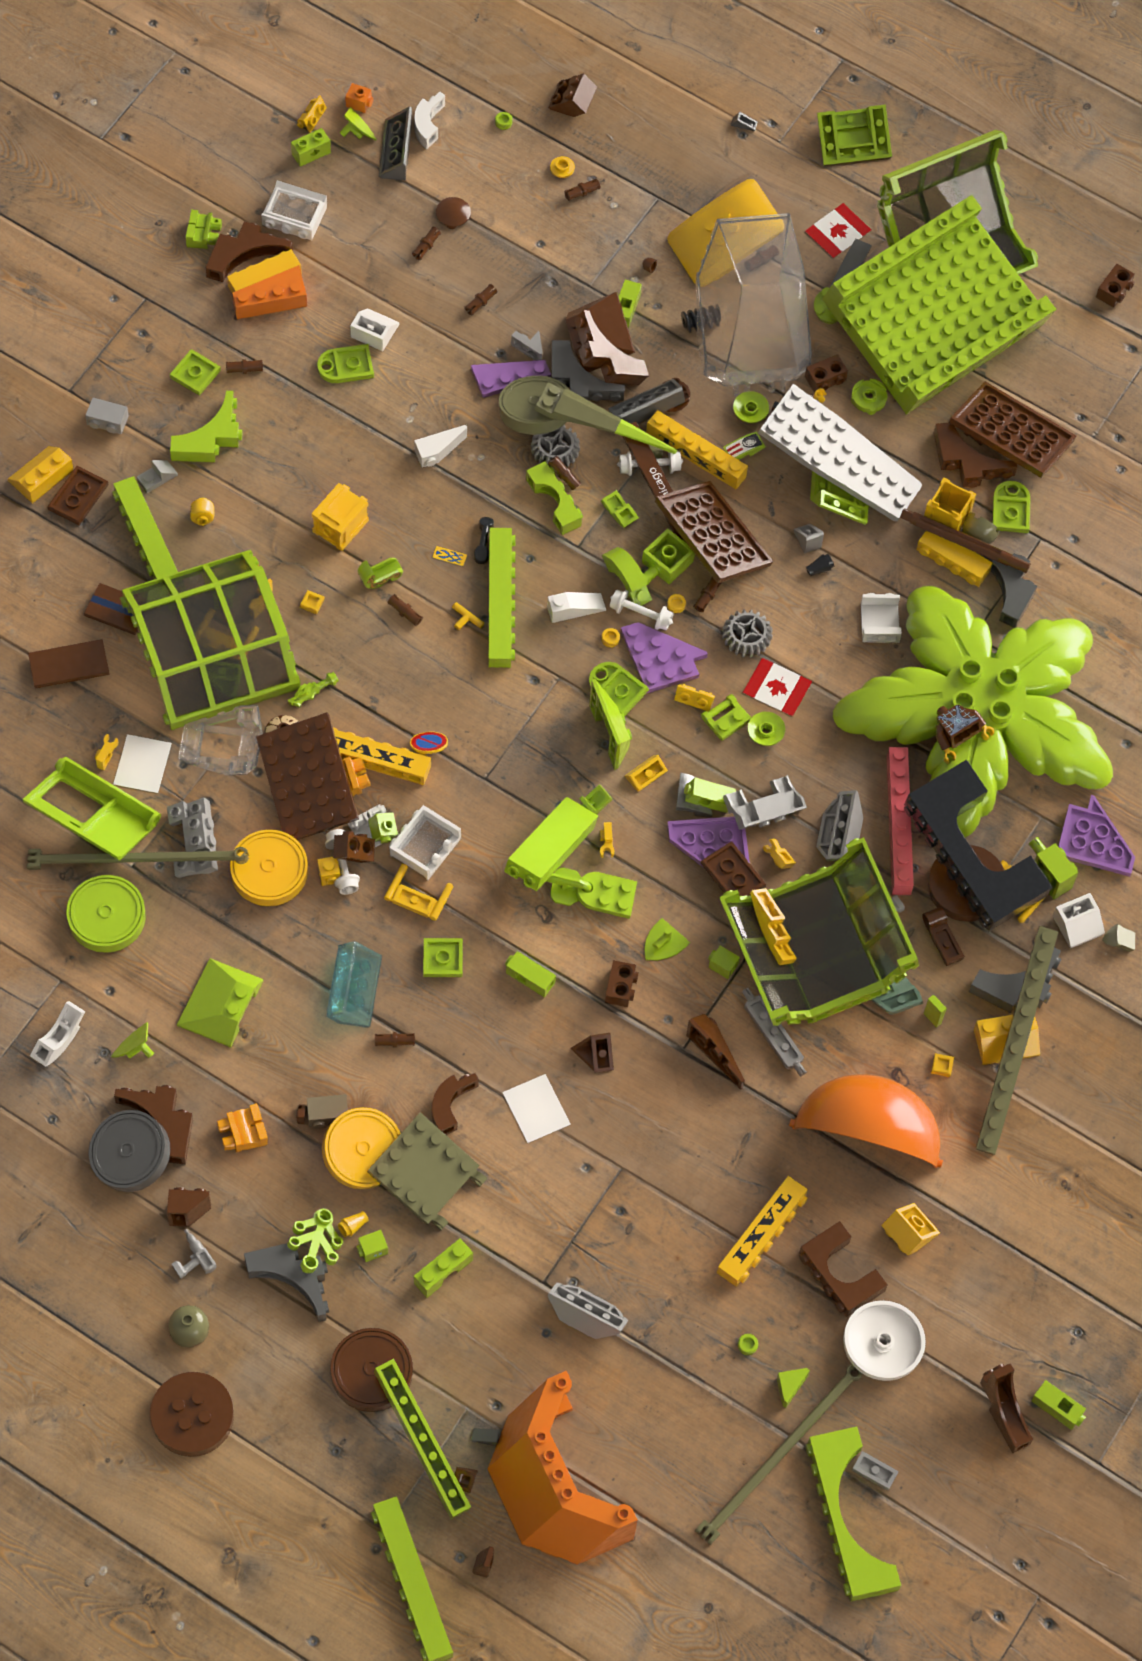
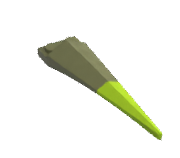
M549 382L534 409L551 419L601 429L646 443L673 454L677 453L675 448L567 388L563 390Z

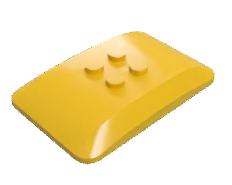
M747 179L720 195L669 233L667 240L695 285L704 287L779 236L784 231V223L758 183L753 179Z

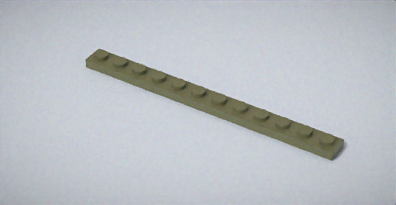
M1042 926L1038 927L975 1150L991 1155L996 1154L1058 931Z

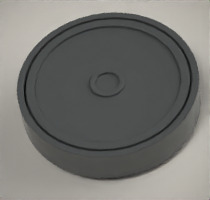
M137 1110L120 1111L106 1118L95 1130L89 1146V1161L95 1175L109 1187L122 1192L139 1191L153 1184L164 1172L170 1156V1142L163 1126L150 1115Z

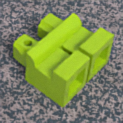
M191 209L186 233V246L188 248L208 249L209 245H215L219 233H212L211 231H221L222 219L213 218L212 213L207 215L199 214L198 210Z

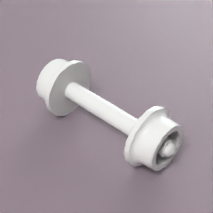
M630 451L627 454L619 455L617 466L620 467V474L631 476L632 467H638L635 460H631ZM668 452V458L656 459L660 466L669 465L670 474H673L674 471H681L683 459L680 452L676 454Z
M616 590L614 595L610 597V607L616 610V613L619 614L623 607L655 619L657 620L655 624L656 630H667L669 625L673 623L674 613L667 610L666 606L662 608L660 613L626 600L628 596L627 590Z
M336 829L326 834L327 841L325 842V847L327 849H334V835H342V832L345 830ZM338 859L342 876L336 879L334 884L339 889L340 894L348 895L355 893L359 889L358 883L360 878L358 875L349 874L346 860Z

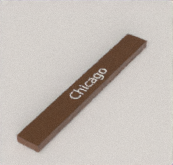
M636 421L631 423V425L639 428ZM622 436L655 499L658 496L673 492L649 445ZM665 516L673 533L684 541L681 535L677 532V530Z

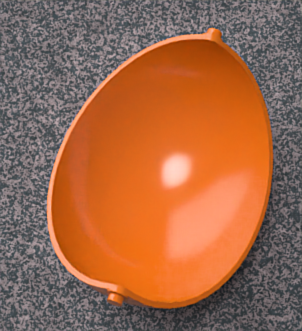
M854 1074L830 1080L815 1089L803 1102L797 1118L790 1120L789 1126L793 1127L792 1129L794 1130L798 1128L813 1129L867 1141L922 1159L933 1165V1168H941L943 1160L939 1159L940 1133L930 1109L910 1089L884 1077Z

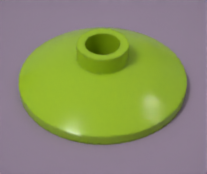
M747 391L736 397L733 403V411L737 418L743 422L758 423L768 415L769 403L762 394Z
M759 712L748 723L750 738L762 746L775 745L785 735L784 721L780 716L772 712Z

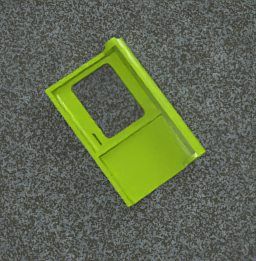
M68 757L60 758L55 764L56 770L23 798V803L117 860H121L157 826L161 818V813ZM62 781L98 802L103 807L85 823H82L46 802L41 797L58 782Z

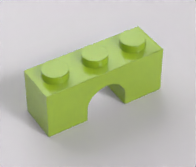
M459 1238L414 1275L415 1286L428 1298L442 1286L443 1281L452 1272H460L473 1261V1252Z

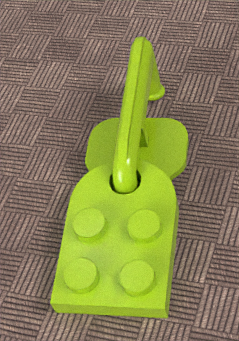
M568 868L557 869L546 881L552 883L550 897L555 903L571 906L580 901L583 906L594 911L628 919L631 917L637 881L601 872H590L581 877L577 871Z

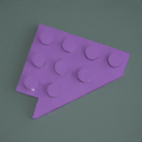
M639 622L621 627V634L639 678L649 688L647 693L699 678V672L694 661L707 658L708 654L706 651Z
M1091 795L1087 809L1069 804L1058 845L1059 848L1065 851L1067 859L1130 877L1135 856L1095 796Z
M735 817L668 821L667 823L669 842L699 865H701V860L731 841L749 862L745 828L739 830Z

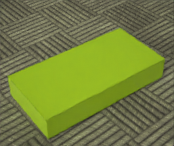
M932 995L928 998L923 1014L937 1028L942 1024L946 1007L935 995Z

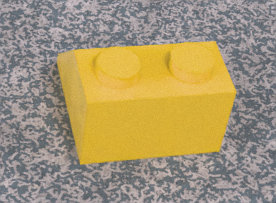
M915 1203L895 1210L881 1225L885 1229L886 1234L893 1238L898 1244L899 1249L906 1253L907 1256L917 1252L940 1234Z

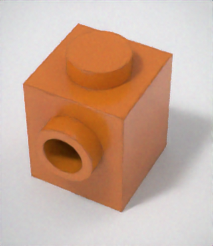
M352 83L345 96L346 107H351L354 110L365 113L367 108L371 107L373 103L371 89Z

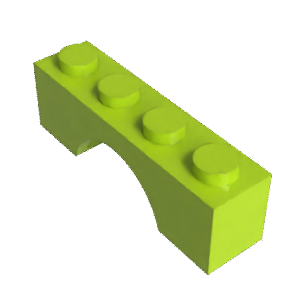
M545 461L526 470V481L535 494H548L557 501L559 506L554 511L553 522L560 533L564 535L581 527L583 515L579 508L576 509L571 495H567L562 481H558L555 477L554 469L551 466L549 467Z

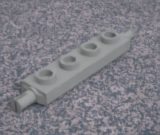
M749 988L744 989L742 993L748 1000L744 1008L787 1070L795 1068L800 1077L805 1075L807 1071L801 1065L804 1056L781 1024L773 1026L761 995L754 997Z

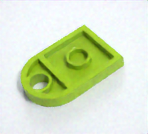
M368 344L327 350L320 355L317 362L319 375L330 383L374 378ZM330 365L331 368L329 370H324L322 366Z
M1005 481L995 489L992 524L997 527L996 530L1029 533L1030 493L1023 484L1016 481ZM1014 488L1017 492L1010 493L1007 489Z
M614 662L598 664L589 676L590 687L591 680L596 679L617 705L619 712L623 713L624 716L649 691L645 684ZM598 672H605L606 676L599 679L596 677Z

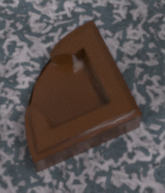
M306 1104L298 1105L296 1115L298 1124H305Z

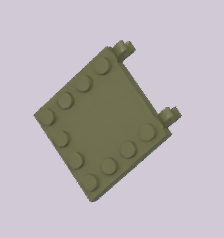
M421 1112L367 1171L422 1222L428 1225L431 1221L440 1230L448 1224V1221L438 1215V1212L469 1177L479 1187L487 1180L485 1175L477 1171L480 1165Z

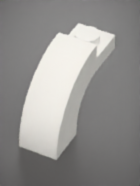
M441 92L436 96H432L428 102L422 99L415 111V134L425 149H428L438 139V128L433 125L431 119L445 106V95Z
M70 1001L66 1002L51 1030L43 1038L38 1039L30 1057L45 1067L54 1062L77 1034L80 1028L78 1025L85 1011Z

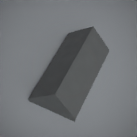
M410 106L385 119L379 177L382 179L406 180L412 129V107Z
M671 379L612 406L608 410L630 424L635 421L638 424L651 418L657 410L665 412L684 403L685 398L682 387L674 379Z

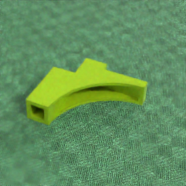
M226 390L221 409L209 423L196 431L171 436V461L215 462L216 455H219V447H238L239 440H242L243 431L239 429V422H236V414L233 413L234 409H237V398H234L233 391Z

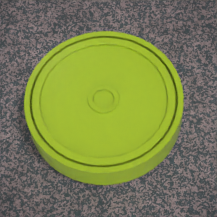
M114 875L96 876L81 883L71 894L66 909L68 926L73 937L82 946L96 952H115L129 946L141 934L146 920L144 900L139 890L128 880Z

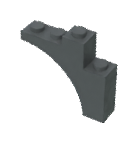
M552 340V378L559 380L567 387H570L572 392L587 400L624 401L625 385L605 383V381L594 377L578 363L572 352L570 341Z
M1013 554V556L1030 563V560L1026 557ZM981 555L993 563L991 572L997 579L1002 591L1003 610L999 621L1016 628L1035 595L1037 585L1030 580L1023 579L1026 573Z
M1055 947L1037 1006L1038 1008H1041L1043 1002L1047 1004L1052 995L1049 992L1051 988L1049 982L1053 976L1051 971L1053 968L1057 969L1061 962V958H1059L1061 950ZM980 969L971 984L969 992L1011 1013L1013 1008L1016 1007L1026 971L1005 975L990 973Z
M287 1243L244 1253L249 1279L271 1278L294 1287L309 1301L316 1313L318 1322L326 1320V1313H329L327 1301L322 1299L321 1294H325L321 1281H325V1273H328L326 1262H321L320 1255L316 1256L318 1260L316 1270L313 1273L307 1274L301 1269L300 1264L302 1260H299L298 1250H290Z

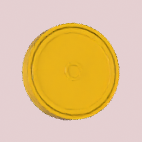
M261 830L246 836L235 847V849L244 847L249 853V860L244 864L230 861L232 883L237 892L247 901L261 906H277L292 900L303 889L308 876L307 856L302 845L291 835L278 830ZM240 852L237 855L241 856L244 852Z
M372 1108L348 1110L338 1116L325 1132L322 1141V1156L325 1166L338 1182L353 1189L377 1187L381 1184L367 1171L401 1134L400 1130L391 1118Z

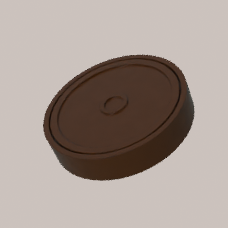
M970 845L986 868L996 872L1005 871L1001 862L991 852L982 847ZM936 859L931 867L928 881V890L934 905L937 908L942 907L946 916L965 922L977 921L979 919L978 915L970 910L968 900L965 896L960 895L957 890L958 885L948 877L944 864L941 865Z
M380 1328L360 1329L346 1336L336 1347L331 1359V1380L337 1395L347 1405L360 1411L378 1412L392 1407L374 1370L376 1367L394 1359L410 1388L413 1377V1362L405 1343L395 1334Z
M185 1372L173 1376L160 1386L151 1403L150 1418L155 1436L165 1448L181 1456L196 1457L212 1452L227 1439L233 1426L234 1410L230 1394L219 1380L201 1372Z

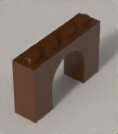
M839 1221L802 1245L799 1257L803 1264H808L814 1279L822 1283L826 1295L834 1299L837 1310L848 1317L858 1308L884 1293L888 1284L876 1269L858 1281L851 1283L841 1282L831 1275L827 1265L828 1259L848 1245L852 1238Z

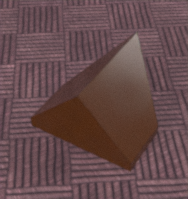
M610 1033L590 1035L570 1048L594 1073L614 1070Z

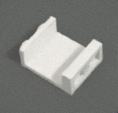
M867 593L862 595V642L900 643L902 634L901 627H899L898 613L900 595L892 593Z

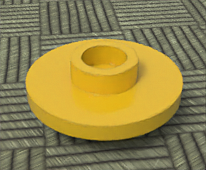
M560 156L552 160L550 170L558 178H567L574 173L575 165L570 158Z

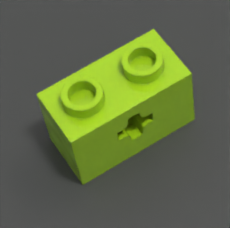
M320 128L292 141V156L301 167L330 154L331 141L324 130Z

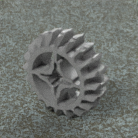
M564 424L552 432L534 435L531 442V453L534 455L535 461H539V464L545 461L548 464L554 456H558L564 465L569 467L570 463L574 464L575 458L579 456L580 440L577 438L576 432L572 433V429H566Z
M743 609L742 613L736 611L735 616L731 614L729 620L726 619L722 630V638L725 640V646H729L730 651L735 650L736 655L742 653L744 658L746 654H749L751 658L753 653L758 656L760 651L765 652L766 647L770 646L773 629L770 627V621H766L765 615L760 617L759 611L754 614L752 609L749 613H746L745 609ZM733 632L736 633V636H738V637L740 638V640H738V639L735 637V635L733 634Z

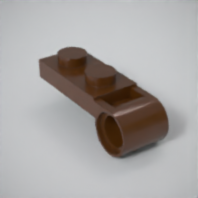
M938 907L923 913L924 924L945 965L948 966L963 960L965 956L947 924V916L944 909Z

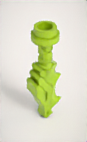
M329 672L326 674V679L317 684L315 682L304 683L299 687L294 697L288 699V704L300 708L304 701L314 700V696L320 694V690L325 686H335L339 682L338 677L334 672Z

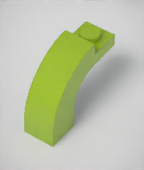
M616 547L602 555L608 571L615 573L624 584L631 602L642 606L652 600L646 586L648 583L645 576L627 551Z

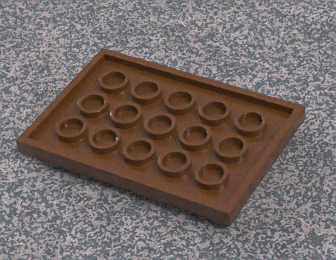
M986 381L953 414L949 421L950 424L1040 478L1044 476L1076 438V435Z
M711 481L664 494L655 499L654 502L717 583L772 565L773 560Z
M328 712L256 736L282 832L291 835L296 840H300L359 820Z

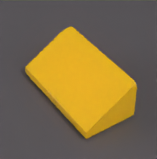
M653 755L627 773L625 777L639 792L668 770L659 755Z

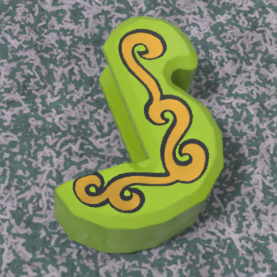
M392 557L372 567L365 560L358 568L359 577L365 587L370 589L378 588L388 580L395 581L403 574V569L398 560Z

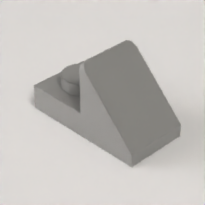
M517 331L511 335V345L534 361L542 360V345L539 331L531 340L525 334H520Z
M152 460V468L138 475L137 481L146 493H149L178 476V473L167 460Z

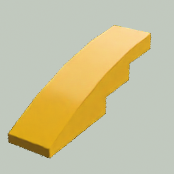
M767 889L752 890L750 894L760 928L779 965L794 963L797 957L788 945L791 937L782 925V922L785 920L784 915Z

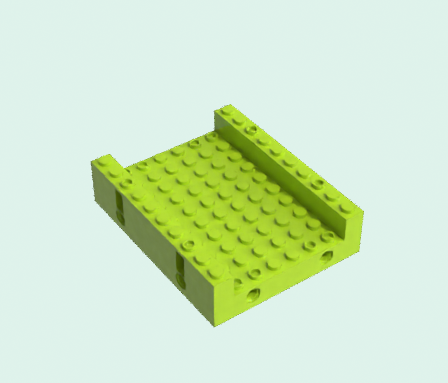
M973 195L962 200L834 282L822 298L906 415L1041 327L1056 311V308L1046 295L1039 300L1035 298L977 219V215L982 210V207Z

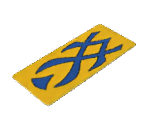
M436 546L433 558L460 566L464 565L467 554Z

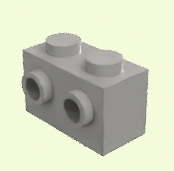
M92 398L85 415L86 423L90 427L122 434L129 417L127 406L97 398Z

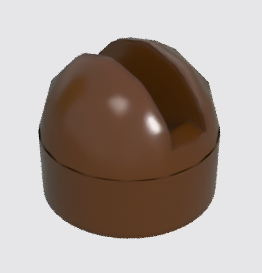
M653 258L644 259L642 263L643 269L653 273L657 267V260Z

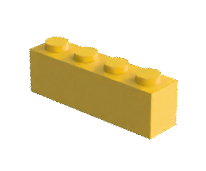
M292 249L283 251L277 256L267 258L258 264L250 265L244 270L227 276L228 287L231 293L298 265L301 270V264Z
M926 531L918 541L916 550L921 555L931 558L936 564L946 567L954 575H959L971 585L979 587L991 571L993 564L991 561L972 550Z

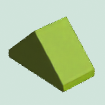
M808 1368L778 1373L777 1383L784 1408H787L807 1379L810 1372Z

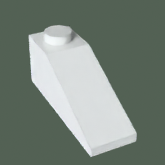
M463 425L414 440V450L421 467L433 466L446 457L467 438V426Z
M565 592L548 596L547 608L552 623L606 611L601 593Z

